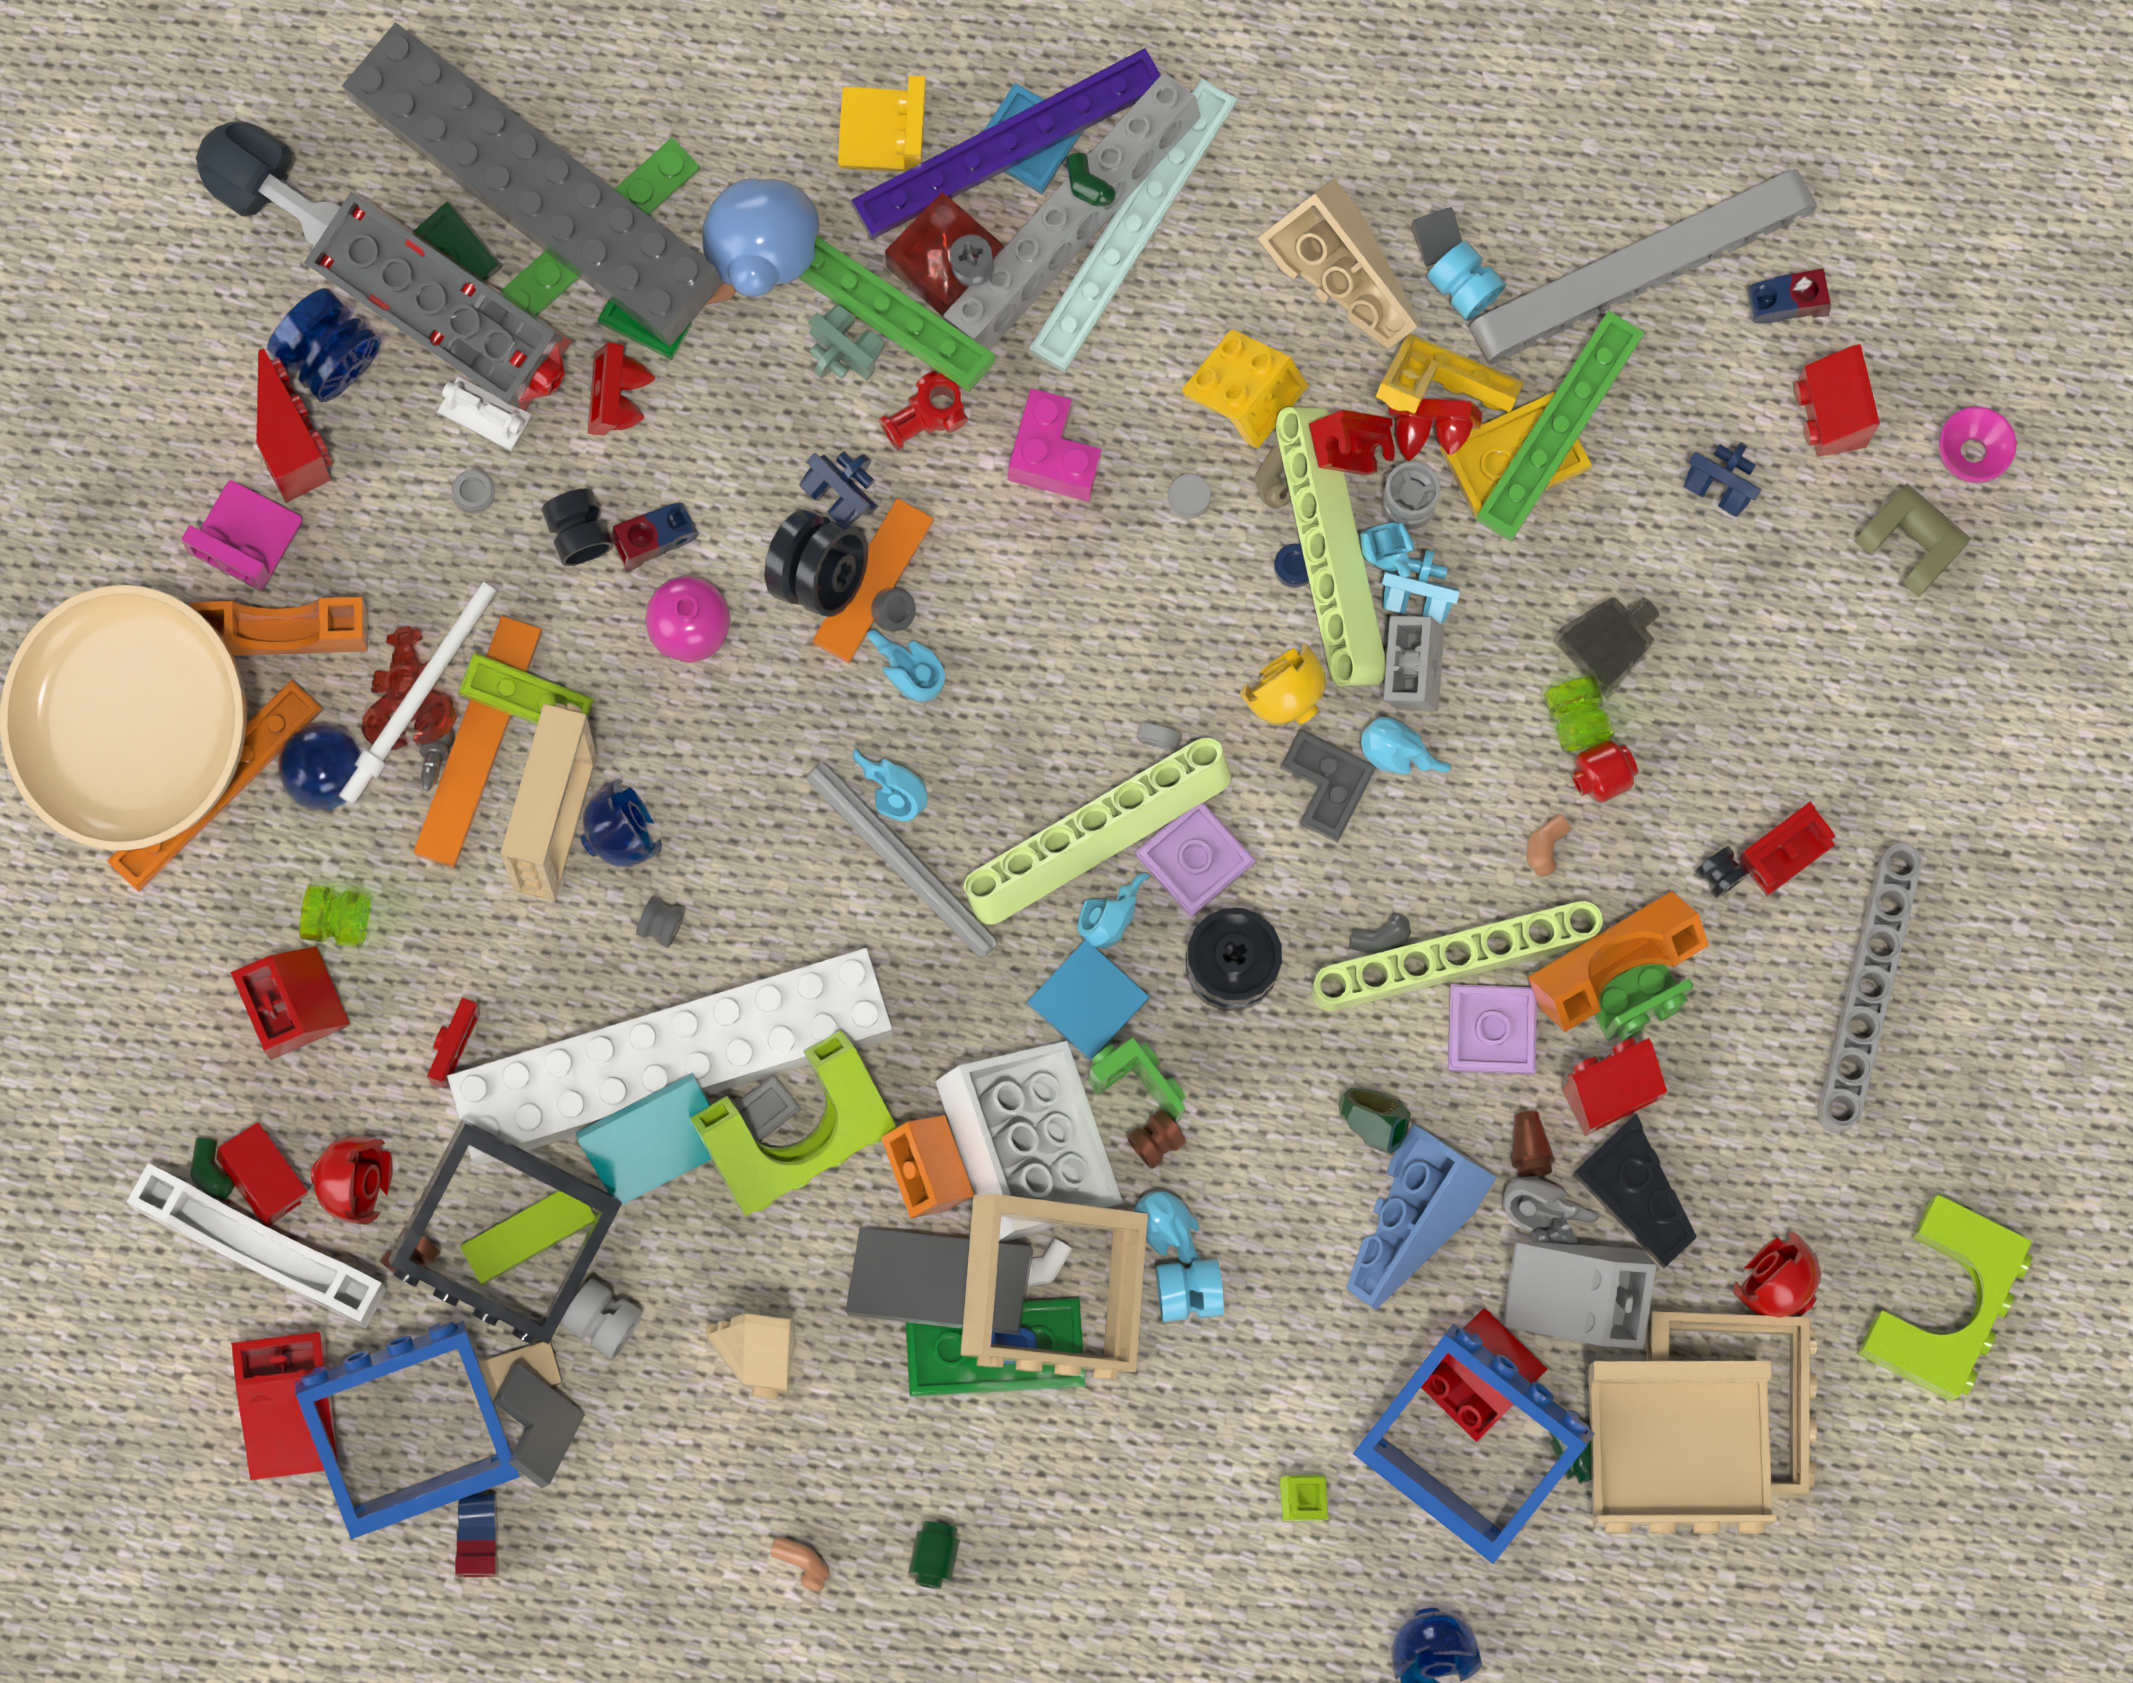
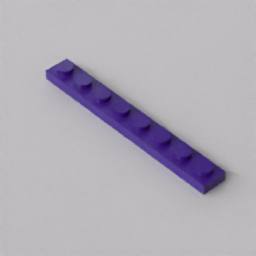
M1146 48L851 199L852 206L871 240L1134 105L1161 74Z

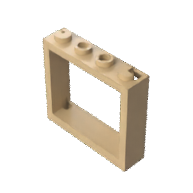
M558 703L555 706L543 704L500 852L514 891L551 901H556L597 758L587 716L581 713V708L570 703L567 706Z
M999 1194L973 1196L961 1355L977 1357V1365L985 1367H1003L1004 1360L1016 1361V1370L1042 1372L1043 1365L1054 1366V1374L1080 1376L1081 1369L1093 1370L1092 1378L1117 1380V1372H1136L1148 1214ZM1001 1217L1113 1231L1104 1356L991 1344Z
M1652 1311L1648 1317L1646 1331V1361H1669V1331L1790 1335V1482L1771 1481L1772 1497L1803 1498L1808 1495L1809 1487H1815V1474L1817 1473L1816 1461H1810V1443H1815L1817 1437L1816 1417H1810V1399H1815L1817 1394L1816 1373H1810V1355H1816L1817 1351L1815 1329H1810V1317L1785 1316L1778 1318L1761 1315Z

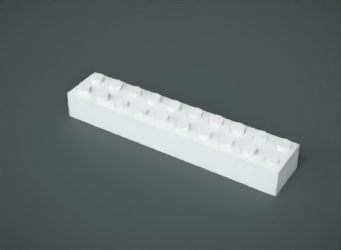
M867 948L454 1073L448 1075L447 1078L460 1121L463 1119L528 1151L574 1137L576 1132L692 1073L705 1095L708 1096L809 1065L804 1051L842 1030L856 1050L893 1039V1035ZM470 1145L468 1146L475 1166L498 1160Z

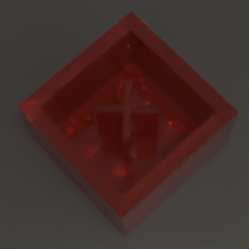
M942 191L885 250L886 268L943 317L946 311L969 287L960 283L953 274L950 250L955 241L966 235L980 236L990 245L993 260L1005 246Z

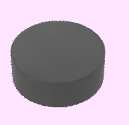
M885 588L881 590L872 602L871 613L873 620L880 628L885 630H904L912 623L915 617L916 606L913 597L906 590L899 588Z

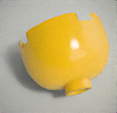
M1305 643L1302 644L1300 654L1295 648H1292L1275 658L1258 672L1263 675L1260 678L1261 682L1251 689L1246 683L1239 693L1249 708L1260 719L1270 724L1278 725L1296 720L1301 725L1310 720L1319 711L1316 703L1322 698L1327 683L1325 670L1317 656Z

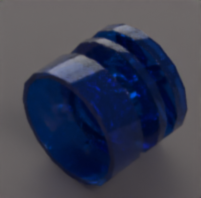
M321 288L312 292L294 306L277 325L266 348L268 354L273 359L277 357L280 359L287 372L295 373L300 371L298 376L300 384L304 388H310L311 394L319 402H328L338 397L354 383L371 365L382 343L380 336L373 329H367L365 322L361 318L348 320L350 315L349 307L328 288Z

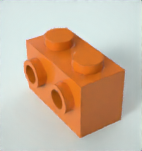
M945 1115L906 1122L881 1137L910 1219L946 1212L975 1196Z

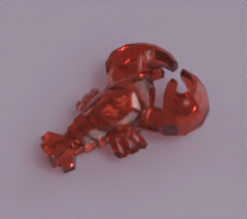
M410 626L397 628L394 634L387 635L386 643L395 648L392 653L390 671H375L371 684L373 686L371 688L372 693L385 694L369 707L362 717L361 732L371 745L374 744L391 719L389 715L397 710L429 662L421 664L418 652L415 649V645L423 639L419 628L412 630ZM432 688L410 720V722H413L416 719L413 729L415 732H421L413 736L414 742L416 744H428L441 739L451 730L456 720V705L445 692ZM405 729L400 736L406 735ZM398 738L391 750H398L407 746V740Z

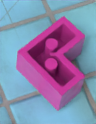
M1030 388L1008 466V481L1089 502L1100 466L1102 449L1063 439L1071 413L1072 399Z

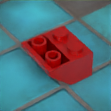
M316 946L269 955L230 972L261 1046L270 1061L351 1026Z
M1635 1037L1627 1039L1611 1049L1612 1053L1607 1055L1606 1059L1599 1062L1596 1056L1588 1058L1573 1067L1574 1071L1567 1075L1569 1080L1563 1087L1562 1092L1585 1136L1661 1100L1666 1095V1085L1650 1038L1637 1043Z
M1485 1307L1463 1327L1471 1335L1476 1333L1483 1341L1482 1346L1495 1356L1500 1354L1511 1360L1518 1368L1517 1373L1531 1384L1536 1382L1548 1370ZM1449 1353L1445 1355L1421 1386V1389L1476 1442L1514 1405Z

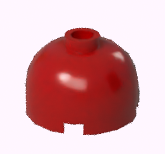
M362 1136L340 1138L331 1143L313 1164L311 1182L314 1185L319 1205L333 1218L344 1222L369 1225L380 1215L381 1212L374 1211L379 1189L381 1188L387 1196L393 1176L391 1153L382 1151L381 1145L386 1144L382 1139Z
M1794 1232L1787 1233L1791 1240L1785 1243L1777 1237L1761 1248L1743 1268H1755L1751 1275L1744 1281L1742 1286L1737 1281L1734 1283V1295L1746 1307L1758 1315L1782 1318L1785 1316L1790 1317L1796 1313L1800 1316L1809 1311L1817 1300L1815 1293L1819 1288L1821 1280V1268L1818 1258L1810 1246Z

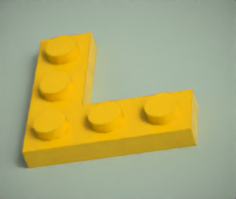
M1409 333L1382 380L1376 398L1385 401L1392 409L1409 411L1415 414L1432 380L1441 383L1450 392L1456 394L1465 393L1479 399L1483 405L1490 409L1505 410L1511 413L1524 382Z

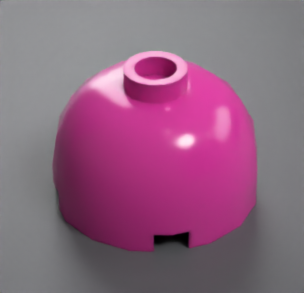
M686 575L669 579L656 589L648 602L645 617L649 639L656 649L666 657L669 656L672 659L686 663L707 659L720 650L728 635L731 622L727 601L716 586L703 578Z

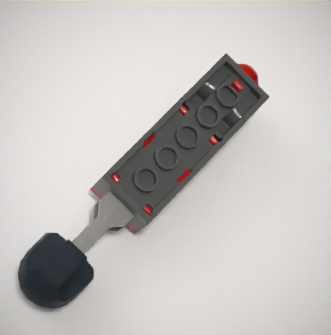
M228 122L215 127L202 139L196 156L197 168L204 187L214 198L240 216L256 215L266 202L271 203L272 201L301 221L306 240L315 246L304 262L306 265L506 404L526 411L533 399L550 396L560 386L565 376L562 355L572 342L571 339L380 207L350 192L342 206L337 205L333 201L316 203L286 182L288 178L286 172L292 162L289 147L261 127L249 122Z

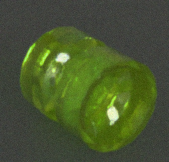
M1588 676L1573 679L1554 686L1544 693L1550 717L1560 720L1555 729L1562 752H1574L1591 747L1614 736L1609 715L1604 710L1598 709L1599 705L1603 702V697L1596 677Z
M309 884L306 888L301 908L300 938L325 943L329 937H334L337 945L362 948L370 917L371 894L369 892L346 889L341 895H337L333 887Z

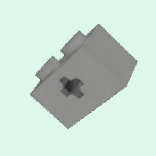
M1390 616L1383 700L1397 710L1438 711L1445 627L1432 617Z

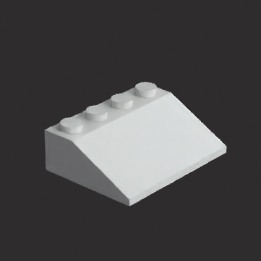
M1067 1041L959 1065L935 1081L975 1196L999 1194L1108 1209L1123 1204ZM1001 1217L999 1243L1029 1236L1061 1224Z

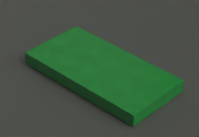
M1080 1298L1025 1301L1021 1328L1028 1329L1034 1334L1037 1341V1349L1083 1354ZM905 1322L910 1397L1085 1387L1084 1369H1081L1080 1376L1054 1374V1366L1043 1365L1042 1372L1016 1370V1364H1004L1003 1367L978 1366L977 1357L961 1355L963 1329Z

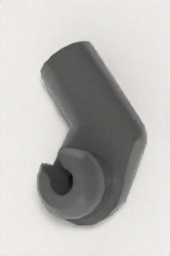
M1394 914L1388 918L1389 922L1376 932L1353 928L1348 949L1376 954L1399 948L1410 937V921L1402 914Z

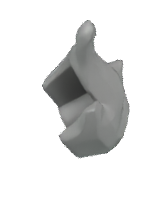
M1539 1176L1517 1177L1507 1186L1504 1192V1208L1507 1216L1513 1222L1531 1232L1537 1229L1546 1231L1552 1228L1554 1221L1548 1218V1216L1558 1220L1564 1218L1565 1220H1578L1587 1223H1594L1599 1218L1597 1213L1586 1210L1578 1204L1566 1201L1563 1198L1568 1195L1565 1190L1542 1181Z

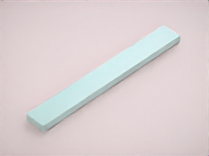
M1202 78L1192 92L1196 96L1201 118L1116 211L1029 348L1031 354L1064 373L1237 103V98Z

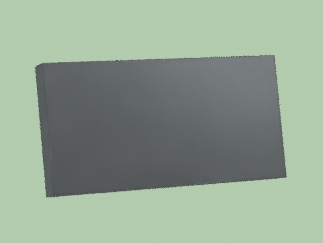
M860 1227L846 1305L847 1315L963 1329L970 1240ZM999 1243L992 1332L1020 1335L1033 1256L1031 1246Z

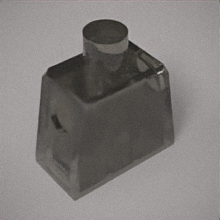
M1612 597L1561 627L1557 631L1553 642L1608 700L1650 650L1655 640L1645 628L1655 621L1660 614L1654 604L1645 597H1642L1629 609L1616 597Z

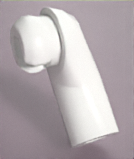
M1054 1238L1043 1257L1032 1258L1028 1287L1053 1282L1073 1249Z

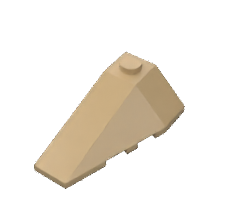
M1335 178L1257 238L1285 274L1293 280L1300 274L1318 288L1314 295L1326 303L1331 297L1348 310L1349 321L1387 349L1421 325L1360 210Z
M745 1313L732 1317L731 1322L722 1320L718 1322V1325H707L706 1336L708 1341L745 1389H752V1397L777 1400L778 1393L788 1394L796 1343L791 1319Z

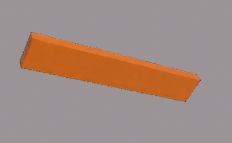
M501 615L486 657L528 673L542 635V629ZM469 700L413 851L415 856L454 869L456 868L512 715Z
M291 679L247 722L245 742L236 772L215 806L201 820L183 833L145 848L117 850L107 860L108 864L134 889L140 892L323 711L322 708Z

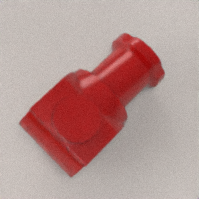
M931 371L916 382L915 385L918 388V392L908 398V406L890 417L884 415L878 419L883 432L897 451L904 448V442L924 430L928 434L936 430H946L947 433H952L968 422L969 419L964 413V405L961 402V392L955 382L945 378L941 373L938 374L937 371ZM945 395L953 400V404L948 408L939 409L931 404V400L936 396Z

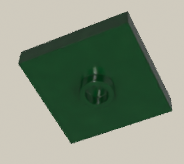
M445 202L413 230L485 281L502 267L449 202Z

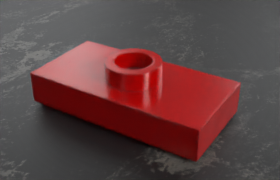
M462 997L449 1027L443 1025L440 1028L433 1045V1049L438 1052L427 1074L430 1084L443 1089L445 1087L448 1088L449 1081L447 1076L454 1074L480 1015L476 1002Z

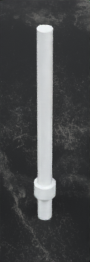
M485 582L480 585L370 750L362 752L354 764L357 767L356 771L339 794V797L354 805L371 778L376 779L386 765L383 760L497 593L493 587Z

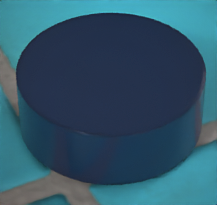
M1301 544L1286 545L1280 549L1275 557V575L1282 584L1288 587L1298 588L1309 583Z

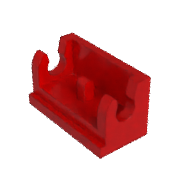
M1342 409L1309 423L1319 468L1360 475L1377 473V459L1374 453L1379 445L1383 447L1385 460H1394L1395 446L1390 427H1393L1392 418Z
M1811 801L1743 851L1738 859L1740 864L1748 869L1749 875L1767 897L1835 845L1832 841L1835 838L1834 832L1817 812L1816 807Z
M259 1122L217 1148V1162L227 1176L231 1177L234 1186L262 1225L266 1227L271 1226L301 1205L302 1202L300 1200L307 1196L308 1191Z

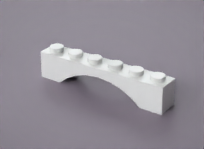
M149 1163L127 1200V1203L135 1211L365 1329L387 1291L381 1282L258 1223Z

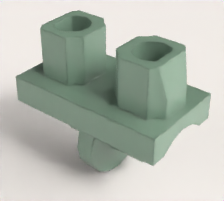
M839 304L829 310L823 317L816 313L808 321V324L812 327L809 334L828 349L826 351L818 343L811 348L809 353L819 360L814 372L823 378L832 371L839 378L843 379L849 372V369L840 362L842 360L867 381L875 372V362L884 349V341L868 329L855 343L848 339L844 334L855 323V319Z

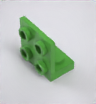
M1646 964L1633 967L1613 978L1605 986L1600 996L1601 1011L1596 1013L1594 1017L1608 1041L1619 1036L1623 1042L1645 1030L1644 1026L1654 1016H1657L1661 1022L1682 1010L1681 1006L1688 1002L1686 996L1694 985L1690 978L1676 984L1666 965Z

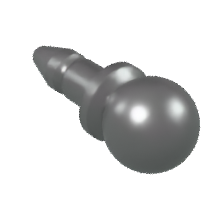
M433 719L427 722L421 731L422 744L419 753L424 758L420 776L422 788L426 792L431 790L437 781L441 761L448 759L449 749L455 741L453 727L442 719Z

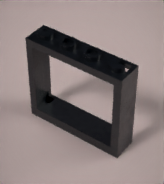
M461 1119L388 1261L392 1267L396 1268L393 1275L398 1279L417 1287L419 1281H422L436 1288L433 1292L435 1297L453 1306H457L460 1300L475 1308L472 1315L493 1326H496L498 1320H501L514 1327L512 1335L531 1345H535L538 1339L549 1344L622 1202L618 1197ZM469 1145L599 1210L590 1231L541 1323L410 1259Z

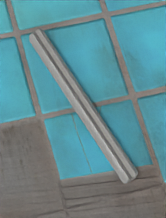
M822 762L810 771L807 776L808 782L978 957L982 958L994 949L997 944L996 938L826 763Z

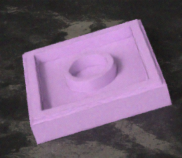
M1204 802L1172 820L1134 854L1191 918L1256 863L1252 855Z
M1451 984L1449 994L1448 1071L1534 1075L1536 1073L1537 1001L1532 987Z

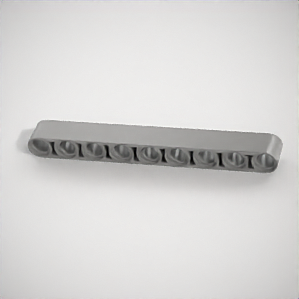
M1797 169L1787 171L1482 315L1469 326L1488 363L1495 364L1500 362L1499 357L1506 355L1508 358L1536 345V340L1541 337L1543 340H1546L1574 327L1573 322L1580 320L1582 323L1610 310V305L1615 302L1617 305H1620L1648 292L1647 287L1651 285L1656 288L1684 275L1683 270L1689 267L1691 270H1694L1722 257L1720 253L1725 250L1730 253L1758 240L1756 235L1764 233L1766 236L1795 222L1793 218L1799 215L1801 218H1804L1817 208V204Z

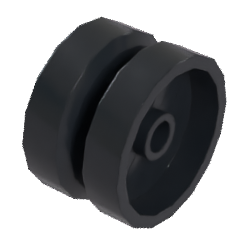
M799 510L791 514L779 526L769 546L764 573L767 590L774 598L790 604L802 605L805 610L821 616L833 617L843 612L855 598L864 579L868 562L866 537L858 528L842 522L830 521L828 517L812 511Z
M1224 908L1207 915L1194 929L1185 956L1186 977L1192 991L1206 1005L1222 1011H1244L1260 1004L1272 991L1282 965V944L1275 928L1265 918L1245 908ZM1229 956H1235L1240 960L1241 965H1238L1235 961L1227 963L1225 960Z

